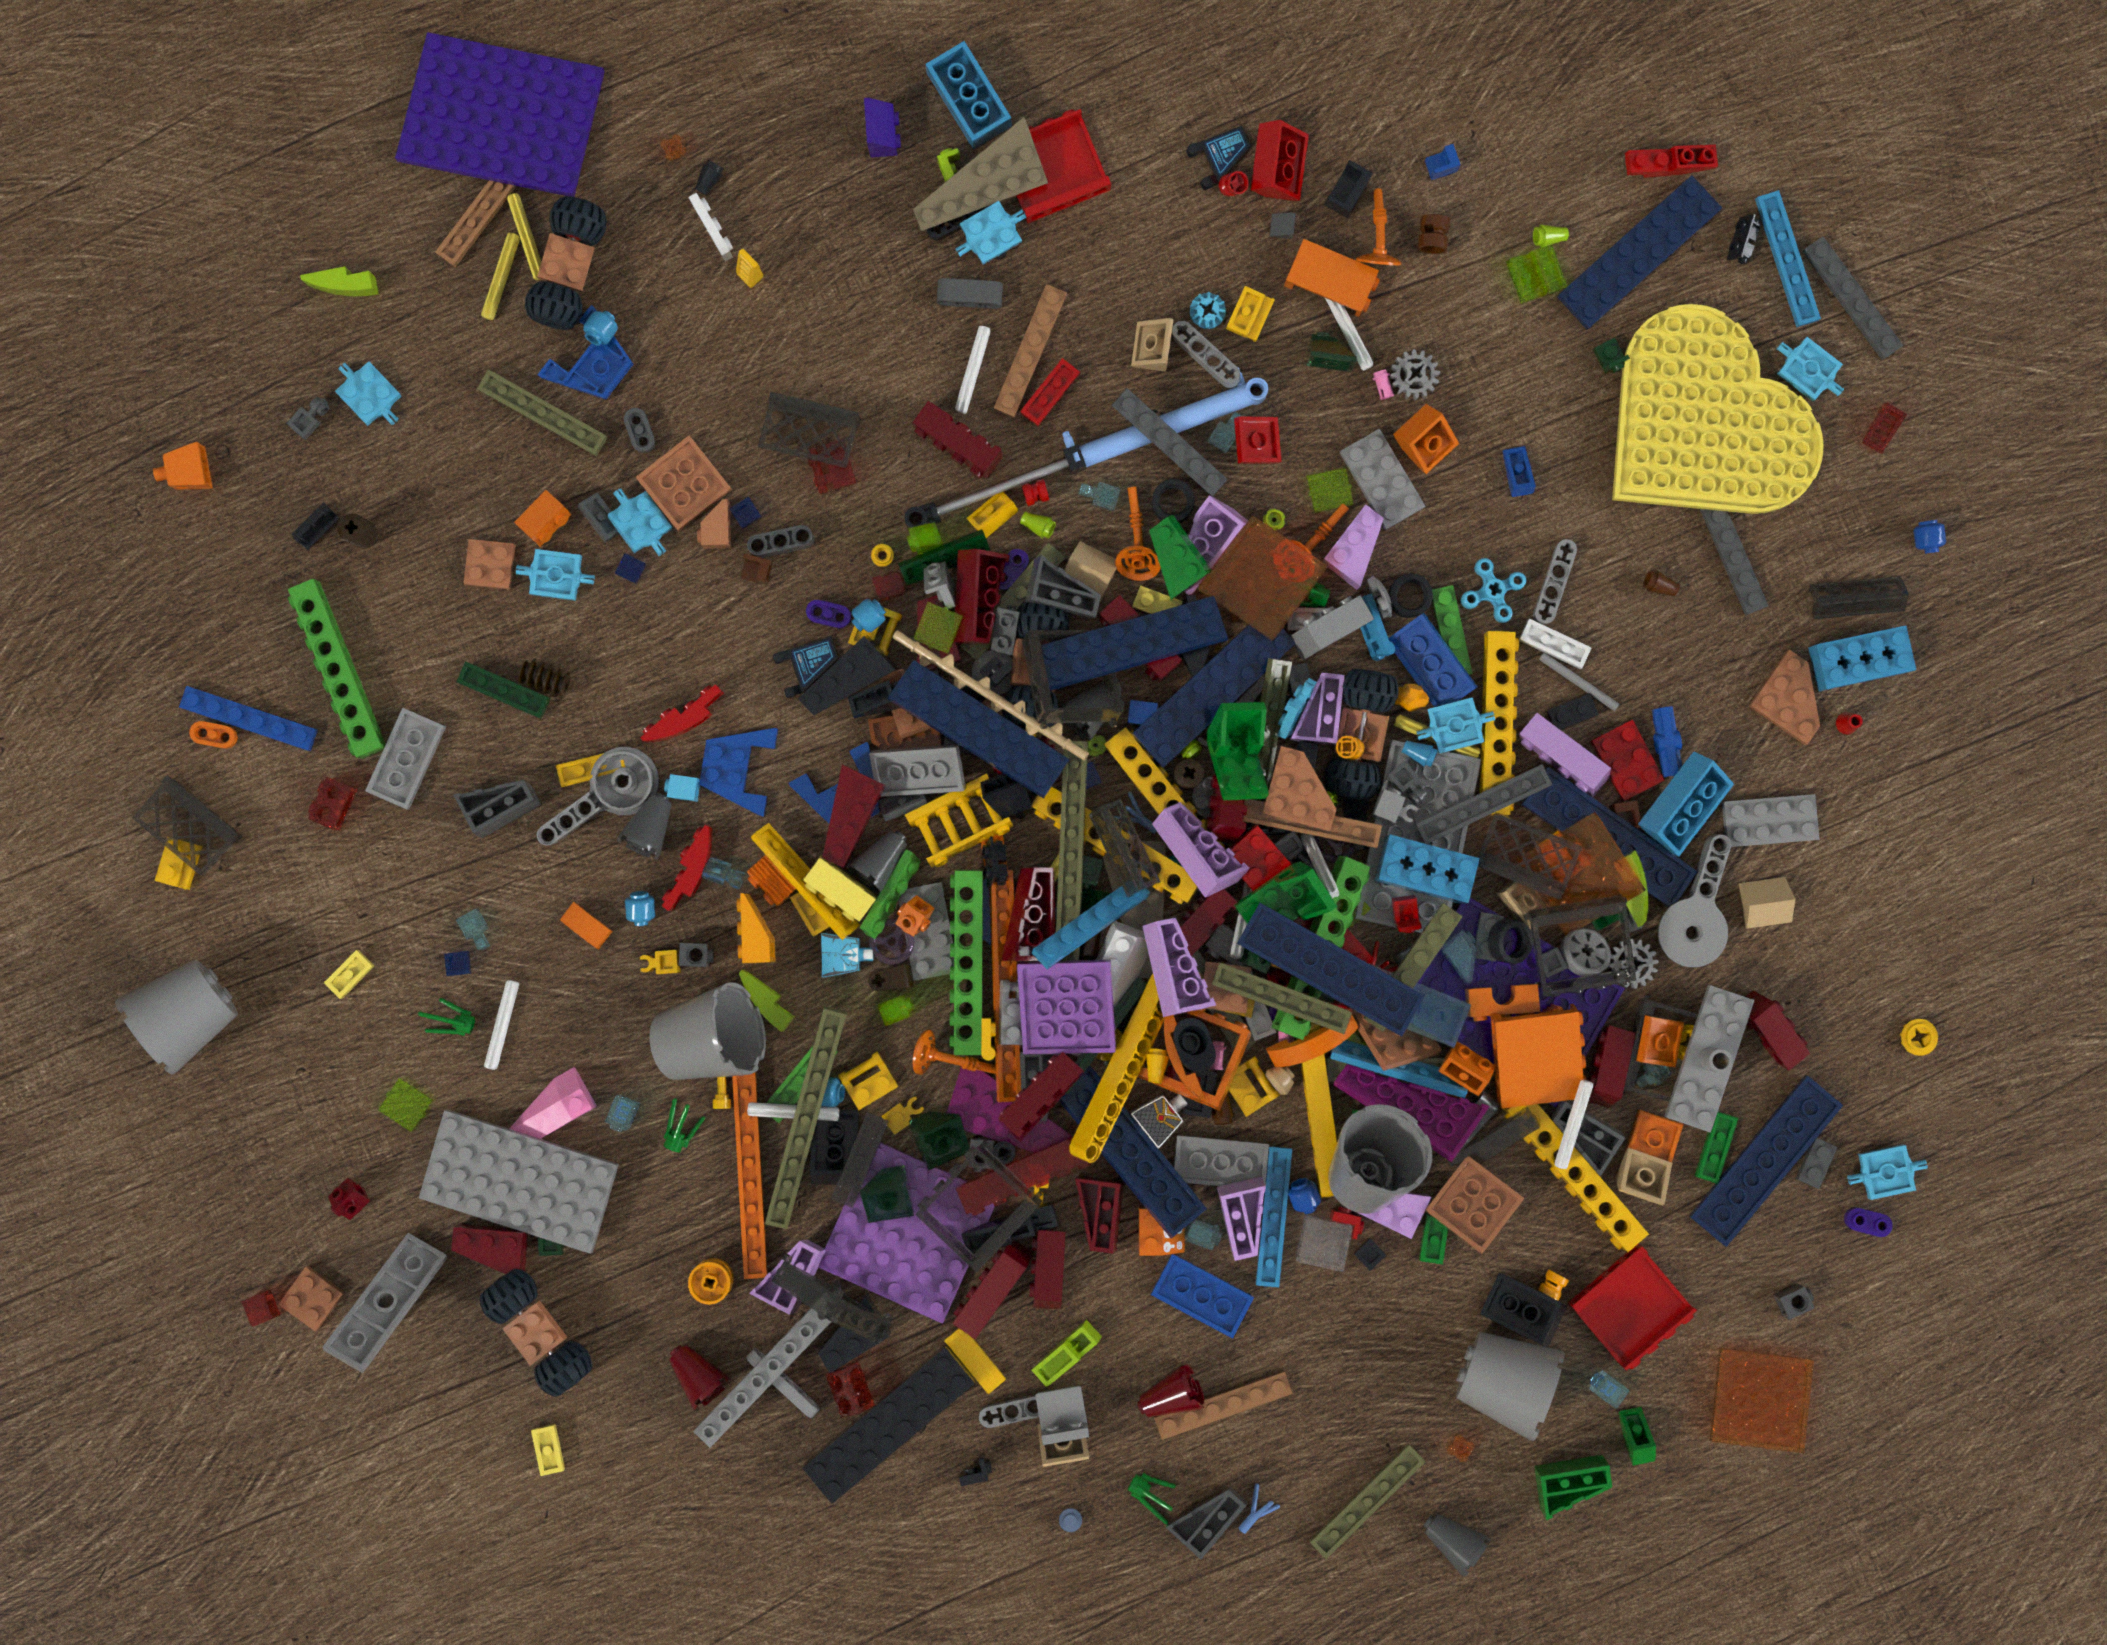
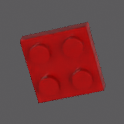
M1238 416L1234 418L1238 464H1278L1282 462L1278 417Z

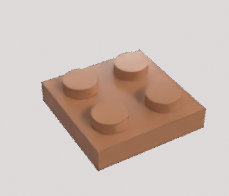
M469 539L464 585L511 590L516 545L513 543Z
M1205 961L1203 978L1208 986L1206 990L1210 998H1213L1216 1006L1208 1007L1207 1009L1246 1013L1248 998L1212 985L1219 963ZM1225 964L1251 974L1252 967Z
M306 1266L278 1305L316 1332L345 1292L314 1269Z

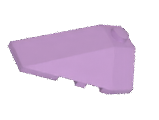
M1209 495L1196 512L1188 537L1213 570L1250 522L1233 508ZM1209 574L1184 592L1192 595Z

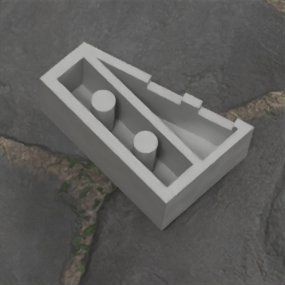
M1361 595L1355 599H1352L1351 596L1339 602L1340 607L1334 609L1333 606L1321 612L1323 617L1319 619L1313 616L1303 622L1305 627L1290 636L1296 643L1294 647L1302 661L1374 620Z

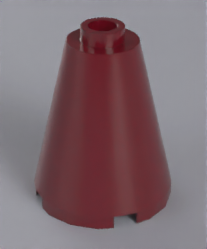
M679 1345L670 1353L672 1357L669 1359V1362L694 1411L700 1410L698 1405L701 1403L704 1407L725 1390L722 1385L725 1382L728 1384L731 1382L729 1376L688 1345L683 1347Z
M1184 1364L1141 1394L1140 1401H1138L1140 1412L1146 1414L1147 1417H1154L1204 1408L1202 1404H1205L1200 1383L1191 1376V1374H1194L1193 1369L1188 1364Z

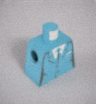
M821 933L822 977L860 971V961L874 960L873 947L860 948V938L847 936L844 940H841L838 935Z

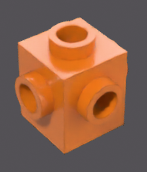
M916 895L899 908L897 912L899 917L895 924L905 933L914 937L920 931L924 933L931 924L929 918L935 908Z

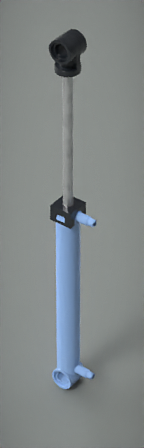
M1240 372V382L1237 387L1165 413L1159 417L1176 433H1179L1250 405L1262 403L1268 393V384L1262 378H1252L1248 383H1245ZM1252 387H1259L1262 394L1254 396L1250 389ZM1134 426L1081 446L1075 445L1069 431H1065L1062 434L1067 448L1063 450L1065 459L938 507L935 506L934 501L919 507H911L904 516L906 526L912 532H922L928 527L941 523L940 515L1067 467L1071 475L1086 470V467L1152 442ZM913 515H920L923 518L922 522L918 525L912 524L910 519Z

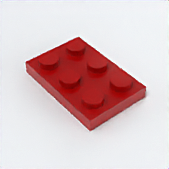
M1633 720L1590 741L1599 759L1611 768L1610 779L1622 802L1664 781Z

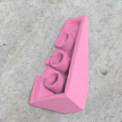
M573 1067L554 1078L509 1129L542 1139L596 1108L597 1105L576 1068Z

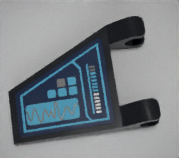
M1239 126L1204 141L1190 144L1186 150L1188 157L1193 158L1204 152L1214 174L1202 179V189L1206 191L1218 185L1220 178L1227 174L1250 148V143L1242 126Z
M831 636L773 654L776 664L791 659L799 685L785 688L786 697L792 698L802 694L838 659Z

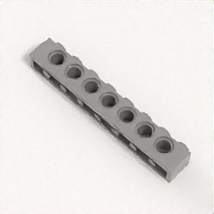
M826 1292L703 1419L693 1432L710 1448L837 1317L843 1308Z

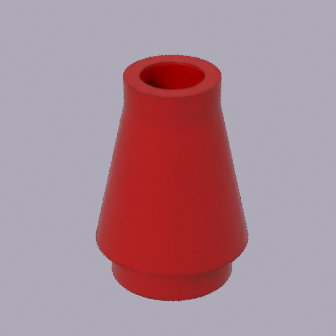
M1843 712L1836 719L1838 731L1846 735L1854 733L1863 723L1860 715L1851 712Z

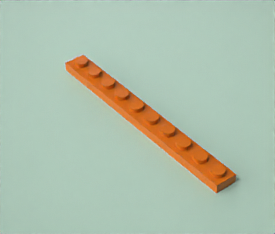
M1007 870L1008 880L1005 885L1000 886L997 885V882H993L989 888L994 1023H996L997 1102H1013L1021 1091L1020 1045L998 1044L1000 981L1002 979L1009 980L1010 982L1017 981V962L1001 961L1014 902L1013 870ZM1015 991L1009 992V998H1015Z
M756 1072L744 1076H732L744 1279L764 1278L768 1274L759 1116H749L747 1114L748 1104L750 1102L758 1103Z

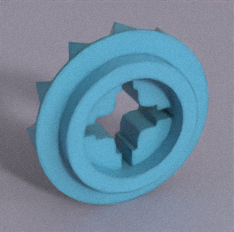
M1207 292L1199 294L1193 299L1190 305V316L1197 326L1211 329L1220 325L1224 320L1226 314L1225 303L1218 295ZM1213 303L1212 311L1214 314L1208 313L1203 318L1204 309L1202 306L1208 307Z

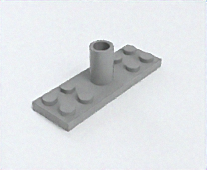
M1711 985L1707 986L1664 1117L1711 1133L1754 1000ZM1716 1055V1061L1713 1064V1057Z
M407 1233L324 1344L323 1350L359 1372L364 1373L444 1264L447 1255Z

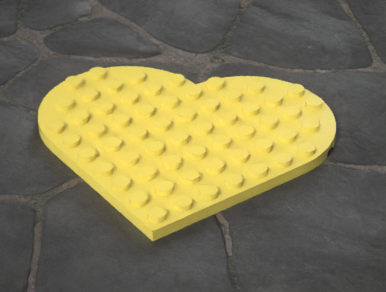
M1685 304L1670 307L1653 315L1636 331L1624 355H1629L1630 359L1624 362V368H1622L1612 500L1749 514L1767 513L1781 509L1799 498L1818 474L1823 457V436L1819 422L1817 423L1811 412L1812 408L1801 395H1796L1788 389V386L1780 382L1760 378V362L1757 350L1753 348L1748 338V333L1738 322L1732 321L1725 316L1724 312L1704 305Z

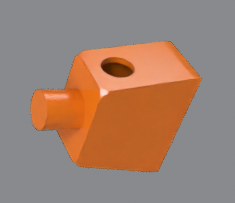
M198 442L165 453L163 455L164 466L153 468L155 480L157 482L167 480L168 486L174 489L213 488L206 448Z

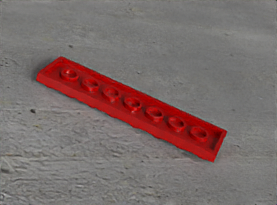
M1258 825L1253 826L1229 848L1235 853L1234 858L1240 864L1245 863L1250 868L1242 879L1252 891L1292 865ZM1298 917L1294 922L1309 930L1314 917L1306 920ZM1333 921L1328 924L1329 932L1334 930L1335 925ZM1347 928L1344 934L1345 941L1342 949L1368 964L1374 962L1375 959Z

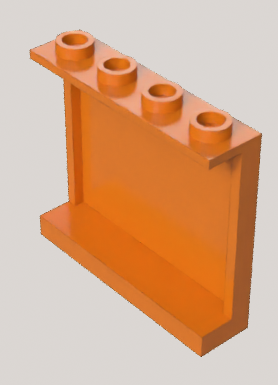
M1570 1004V1010L1507 1018H1502L1500 1013L1490 1014L1494 1064L1496 1065V1095L1501 1108L1574 1100L1580 1081L1586 1080V1077L1583 1076L1586 1060L1581 1050V1047L1585 1046L1583 1033H1580V1025H1583L1582 1012L1578 1011L1574 1004Z

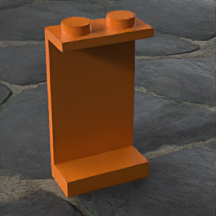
M1303 239L1284 286L1293 289V286L1296 285L1355 310V316L1359 317L1361 312H1366L1370 305L1371 299L1368 296L1370 291L1375 292L1380 279L1377 278L1379 270Z

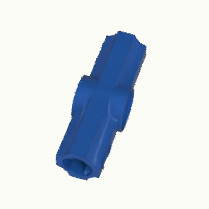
M1673 706L1653 709L1652 715L1655 728L1653 742L1655 751L1659 754L1662 776H1675L1682 767L1680 754L1682 739L1680 732L1676 729Z

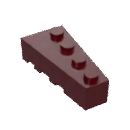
M928 401L912 422L915 428L914 432L923 439L928 437L934 442L932 445L939 451L944 452L946 450L952 455L951 459L962 466L964 463L970 467L969 471L977 478L984 477L987 480L1003 458L1002 449L996 445L991 448L987 439L980 434L974 437L971 435L973 432L968 426L959 421L954 423V418Z
M981 549L958 551L954 642L989 644L996 617L993 612L995 605L999 604L1001 596L998 594L1000 582H1004L1006 573L1003 570L1005 563L1009 562L1010 555Z
M1119 595L1099 613L1101 618L1099 622L1103 627L1140 616ZM1175 655L1174 657L1171 656L1143 664L1147 669L1145 673L1153 682L1157 680L1160 683L1181 664L1182 659Z
M842 764L822 858L842 868H846L886 786L885 784Z
M1214 774L1211 780L1213 795L1209 797L1207 806L1210 809V816L1206 818L1204 829L1218 837L1216 841L1233 845L1246 830V823L1243 822L1244 815L1246 816L1247 805H1243L1245 800H1223L1216 774Z
M1034 867L1020 869L1001 961H1039L1032 954L1033 948L1055 933L1054 868Z
M1064 1052L1060 1055H1053L1047 1062L1049 1066L1043 1072L1039 1071L1032 1078V1084L1027 1089L1023 1088L1015 1097L1016 1100L1010 1106H1006L999 1114L998 1120L1000 1124L1020 1142L1084 1074L1083 1070Z
M1016 1240L1013 1241L1012 1245L1004 1246L1002 1250L998 1249L991 1259L993 1263L990 1268L985 1267L978 1279L981 1281L977 1287L973 1284L966 1294L968 1300L965 1304L960 1303L953 1314L956 1317L952 1324L973 1339H976L1027 1268L1033 1252Z

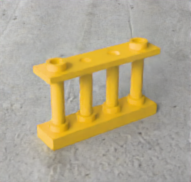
M987 774L965 784L966 789L964 791L949 792L905 814L912 828L915 826L920 828L931 850L932 856L926 858L931 867L943 866L948 862L949 858L989 839L990 836H1002L1010 831L1009 828L1013 827L1009 817L1002 820L1001 816L982 798L980 782L989 779ZM975 796L982 798L994 822V825L984 830L981 829L968 803L969 799ZM955 806L961 808L974 834L962 841L948 814L949 809ZM935 816L940 817L953 843L952 846L942 851L927 824L928 820Z

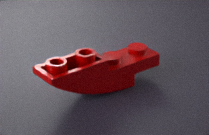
M1716 144L1673 146L1671 149L1628 150L1625 153L1627 176L1644 175V178L1700 172L1718 167Z
M716 684L714 686L708 685L700 692L702 696L696 701L691 700L683 707V713L675 707L672 710L668 708L660 715V721L655 725L651 723L642 731L644 734L640 738L646 743L659 742L677 737L696 728L713 715L708 710V707L721 697L724 692Z
M704 825L703 828L700 826L693 835L695 840L692 845H687L680 854L682 858L680 863L687 867L685 871L682 869L675 878L677 884L672 890L669 888L662 898L664 901L662 907L668 911L675 909L684 894L694 897L705 876L712 849V827L709 825Z

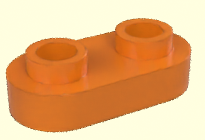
M205 721L195 722L189 731L190 737L195 743L223 749L232 748L238 739L237 732L232 727ZM206 729L207 735L202 737L201 732ZM225 734H228L229 740L225 742L223 737Z

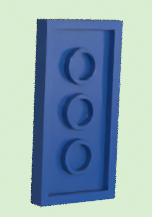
M1424 613L1388 638L1395 646L1394 653L1416 683L1422 686L1434 707L1457 702L1478 687Z
M1171 1254L1151 1292V1295L1232 1339L1254 1299V1296L1176 1254Z

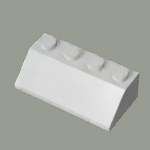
M1117 921L1111 924L1096 957V960H1111L1114 1008L1135 979L1138 978L1149 954L1144 931Z

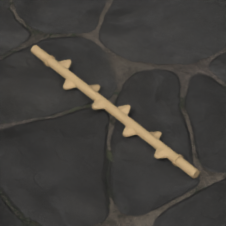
M898 630L894 633L893 639L909 648L912 653L915 652L920 655V664L926 667L931 663L954 677L955 687L961 689L968 686L990 700L991 709L996 713L1004 709L1026 723L1028 735L1040 732L1062 746V749L1070 751L1085 761L1089 753L1071 742V739L1062 736V724L1057 723L1049 728L1034 717L1027 715L1026 702L1023 700L1013 705L990 690L989 677L976 681L954 667V656L952 654L942 659L921 646L918 641H913Z

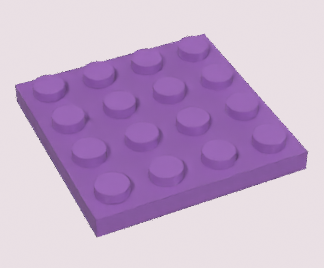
M1111 960L1059 961L1048 970L1040 962H1018L1023 1054L1116 1052Z

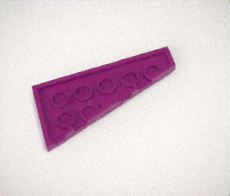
M1349 1064L1344 1067L1334 1081V1086L1365 1106L1382 1104L1407 1112L1418 1121V1126L1422 1129L1423 1133L1428 1135L1432 1150L1451 1162L1490 1107L1485 1104L1471 1103L1468 1099L1450 1097L1444 1092L1417 1084L1397 1081L1398 1079L1393 1077H1382L1372 1071Z
M961 1067L943 1124L1000 1142L1006 1141L1013 1146L1075 1165L1077 1157L1073 1156L1069 1151V1146L1074 1136L1050 1119H1047L1046 1124H1037L1020 1142L998 1120L999 1114L1008 1105L1010 1106L1013 1102H997L996 1080L984 1071L976 1070L974 1072L962 1069Z

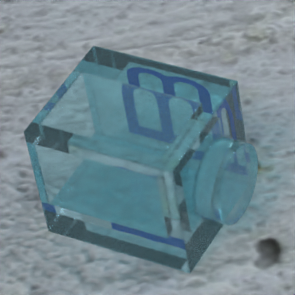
M622 1095L615 1096L605 1122L610 1124L609 1128L615 1131L629 1130L640 1103Z
M1196 1218L1190 1223L1185 1240L1213 1250L1214 1245H1219L1222 1233L1219 1232L1220 1228L1218 1225Z
M1603 1370L1600 1373H1596L1590 1381L1591 1386L1589 1389L1615 1409L1619 1407L1630 1391Z

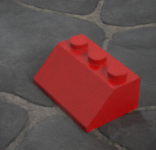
M1282 120L1260 123L1251 191L1264 197L1300 201L1309 134Z

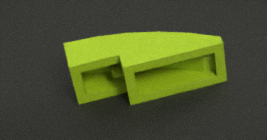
M344 266L300 275L301 280L308 286L335 295L370 296L379 294L376 278L370 271L352 274Z
M1636 850L1619 857L1615 864L1624 880L1617 885V888L1635 923L1640 927L1647 921L1648 890L1642 863Z
M742 969L739 975L744 988L751 994V1001L756 1007L758 1006L760 1013L780 1032H784L795 1016L777 1004L781 997L779 993L745 969Z
M1086 1319L1037 1363L1031 1371L1048 1387L1075 1365L1084 1354L1097 1345L1102 1336Z

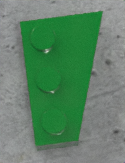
M1174 515L1168 516L1149 530L1170 600L1212 572V569Z
M1603 1455L1534 1466L1540 1510L1546 1520L1553 1518L1552 1515L1564 1509L1567 1511L1573 1508L1572 1505L1584 1499L1588 1500L1612 1488L1610 1465Z

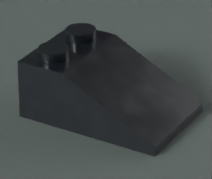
M839 1110V1119L837 1121L817 1120L811 1141L810 1180L812 1185H857L859 1110Z
M1499 1272L1480 1314L1542 1346L1549 1347L1567 1305Z

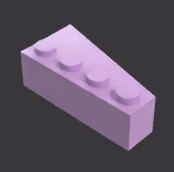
M1536 713L1520 732V743L1529 751L1534 750L1543 762L1548 765L1551 764L1557 769L1558 773L1569 779L1580 790L1591 797H1594L1610 778L1611 768L1540 714Z
M1181 802L1165 808L1152 824L1205 898L1236 884L1250 869L1245 863L1240 864L1234 858L1235 853L1229 848L1226 850L1216 841L1218 839L1216 835L1201 827L1202 822Z
M1176 918L1144 925L1143 931L1163 1017L1216 1006L1214 999L1210 998L1206 990L1208 986L1204 978L1201 979L1196 968L1198 965L1195 958L1191 957L1187 949L1188 943Z

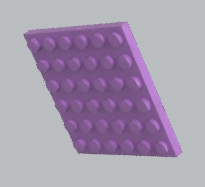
M874 1139L857 1175V1185H853L825 1247L826 1252L818 1267L943 1324L973 1255H968L961 1234L987 1223L1000 1195Z

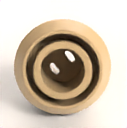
M1287 1066L1284 1068L1273 1067L1267 1069L1265 1076L1281 1095H1287L1294 1084L1292 1080L1295 1077Z

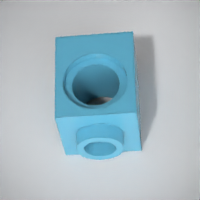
M670 774V778L665 781L664 792L667 793L669 798L698 802L700 779Z

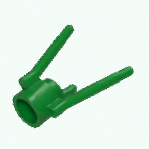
M1287 568V570H1289L1291 573L1295 574V570H1294V569H1292V568ZM1310 578L1305 582L1312 587L1292 582L1293 586L1309 592L1307 599L1311 600V602L1272 599L1271 603L1318 608V605L1325 607L1330 589L1324 588V585Z
M439 998V1002L461 1015L456 1014L455 1018L451 1019L430 1013L418 1012V1016L453 1024L452 1027L456 1028H426V1033L465 1036V1034H471L475 1024V1017L471 1016V1011L464 1010L443 998Z
M673 1098L667 1130L663 1137L666 1139L663 1146L671 1151L680 1153L682 1147L687 1148L689 1141L699 1129L705 1117L702 1116L686 1138H684L685 1133L681 1132L690 1105H685L676 1129H672L677 1099Z
M1145 1473L1142 1476L1136 1474L1127 1490L1131 1492V1496L1138 1499L1159 1520L1167 1525L1168 1520L1144 1498L1147 1496L1162 1507L1172 1511L1173 1508L1149 1492L1151 1485L1148 1482L1170 1488H1175L1176 1485L1150 1477Z

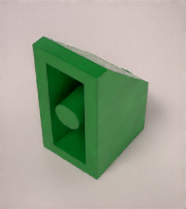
M1637 1407L1619 1411L1624 1442L1632 1465L1654 1462L1656 1460V1444L1642 1408Z

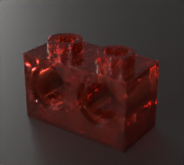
M326 777L318 786L317 792L319 794L316 801H313L308 809V819L332 830L340 831L358 789L334 778ZM337 786L339 788L340 793L339 796L334 799L332 797L331 792L332 789ZM328 807L330 816L324 819L322 812Z
M859 1362L845 1364L835 1371L825 1374L841 1418L858 1415L875 1406Z

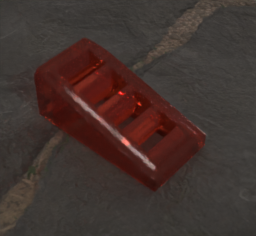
M1884 402L1861 443L1882 454L1907 414L1893 405ZM1889 413L1896 418L1893 421L1887 418L1885 415ZM1883 420L1890 424L1891 427L1888 429L1880 423ZM1878 428L1887 433L1886 436L1883 437L1876 433V429ZM1874 436L1881 440V445L1871 441V437Z

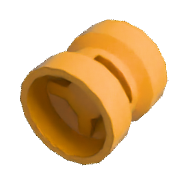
M1343 736L1336 743V751L1342 758L1355 760L1364 753V743L1357 737Z
M1548 1269L1545 1275L1546 1280L1540 1284L1538 1290L1559 1301L1562 1296L1561 1290L1567 1286L1569 1280Z

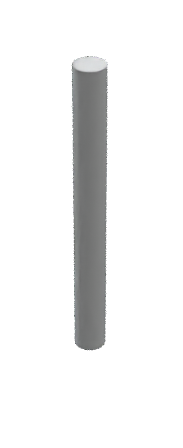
M1543 652L1539 660L1613 711L1619 706L1618 702Z

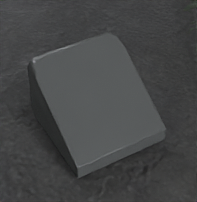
M1296 213L1272 214L1270 237L1292 239Z

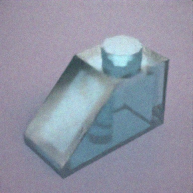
M1458 930L1448 937L1440 951L1464 983L1469 984L1473 980L1477 948L1473 943L1476 940L1469 931Z

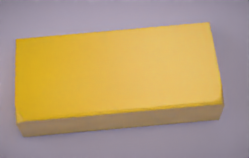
M1004 492L993 495L966 519L976 531L982 529L987 538L1018 512V508Z

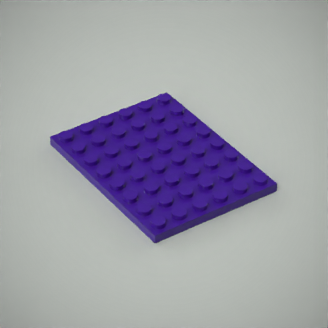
M427 32L395 159L401 163L574 197L605 73L604 68Z
M1472 898L1469 899L1467 904H1459L1455 911L1463 917L1413 988L1425 995L1410 1023L1451 1047L1458 1041L1494 1064L1491 1016H1487L1488 1020L1474 1021L1473 1017L1467 1016L1465 989L1491 987L1494 1001L1498 1004H1504L1511 996L1510 985L1538 984L1540 1011L1543 1012V1009H1547V1006H1551V1004L1561 1006L1563 1010H1570V1004H1574L1577 1010L1582 1012L1583 1025H1580V1033H1583L1585 1046L1581 1047L1582 1054L1586 1057L1625 988L1601 974L1589 978L1581 977L1568 968L1545 978L1535 957L1555 947L1533 934L1532 950L1529 956L1521 963L1511 964L1497 960L1494 962L1473 958L1472 953L1480 912L1499 914ZM1510 928L1504 936L1503 946L1507 955L1514 952L1517 946V934L1514 928ZM1510 1014V1016L1515 1017L1519 1016V1014ZM1551 1102L1548 1104L1556 1108L1559 1102Z

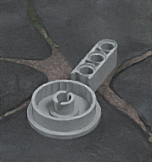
M618 747L605 752L598 758L592 768L591 775L593 776L590 779V792L541 826L537 831L538 841L543 845H554L601 811H608L617 815L636 814L650 795H656L658 792L659 775L651 758L644 752L631 747ZM621 760H624L625 768H621ZM603 765H607L606 769L601 770ZM617 769L611 774L598 777V774L601 772ZM621 775L629 777L628 785L624 788L618 784V778ZM584 802H588L591 805V812L587 815L581 811V805ZM566 815H569L573 820L572 826L569 828L565 827L562 822ZM548 828L554 832L552 841H547L544 837V832Z
M1714 834L1706 839L1688 898L1672 904L1660 919L1658 925L1659 944L1666 956L1679 965L1686 967L1705 966L1717 959L1726 946L1728 939L1727 923L1715 904V897L1731 849V841L1725 835ZM1716 839L1722 841V848L1719 851L1715 850L1713 846ZM1711 860L1716 865L1712 873L1707 870V864ZM1705 882L1708 884L1709 890L1703 895L1700 892V886ZM1690 926H1693L1695 929V935L1692 938H1688L1686 935V930Z

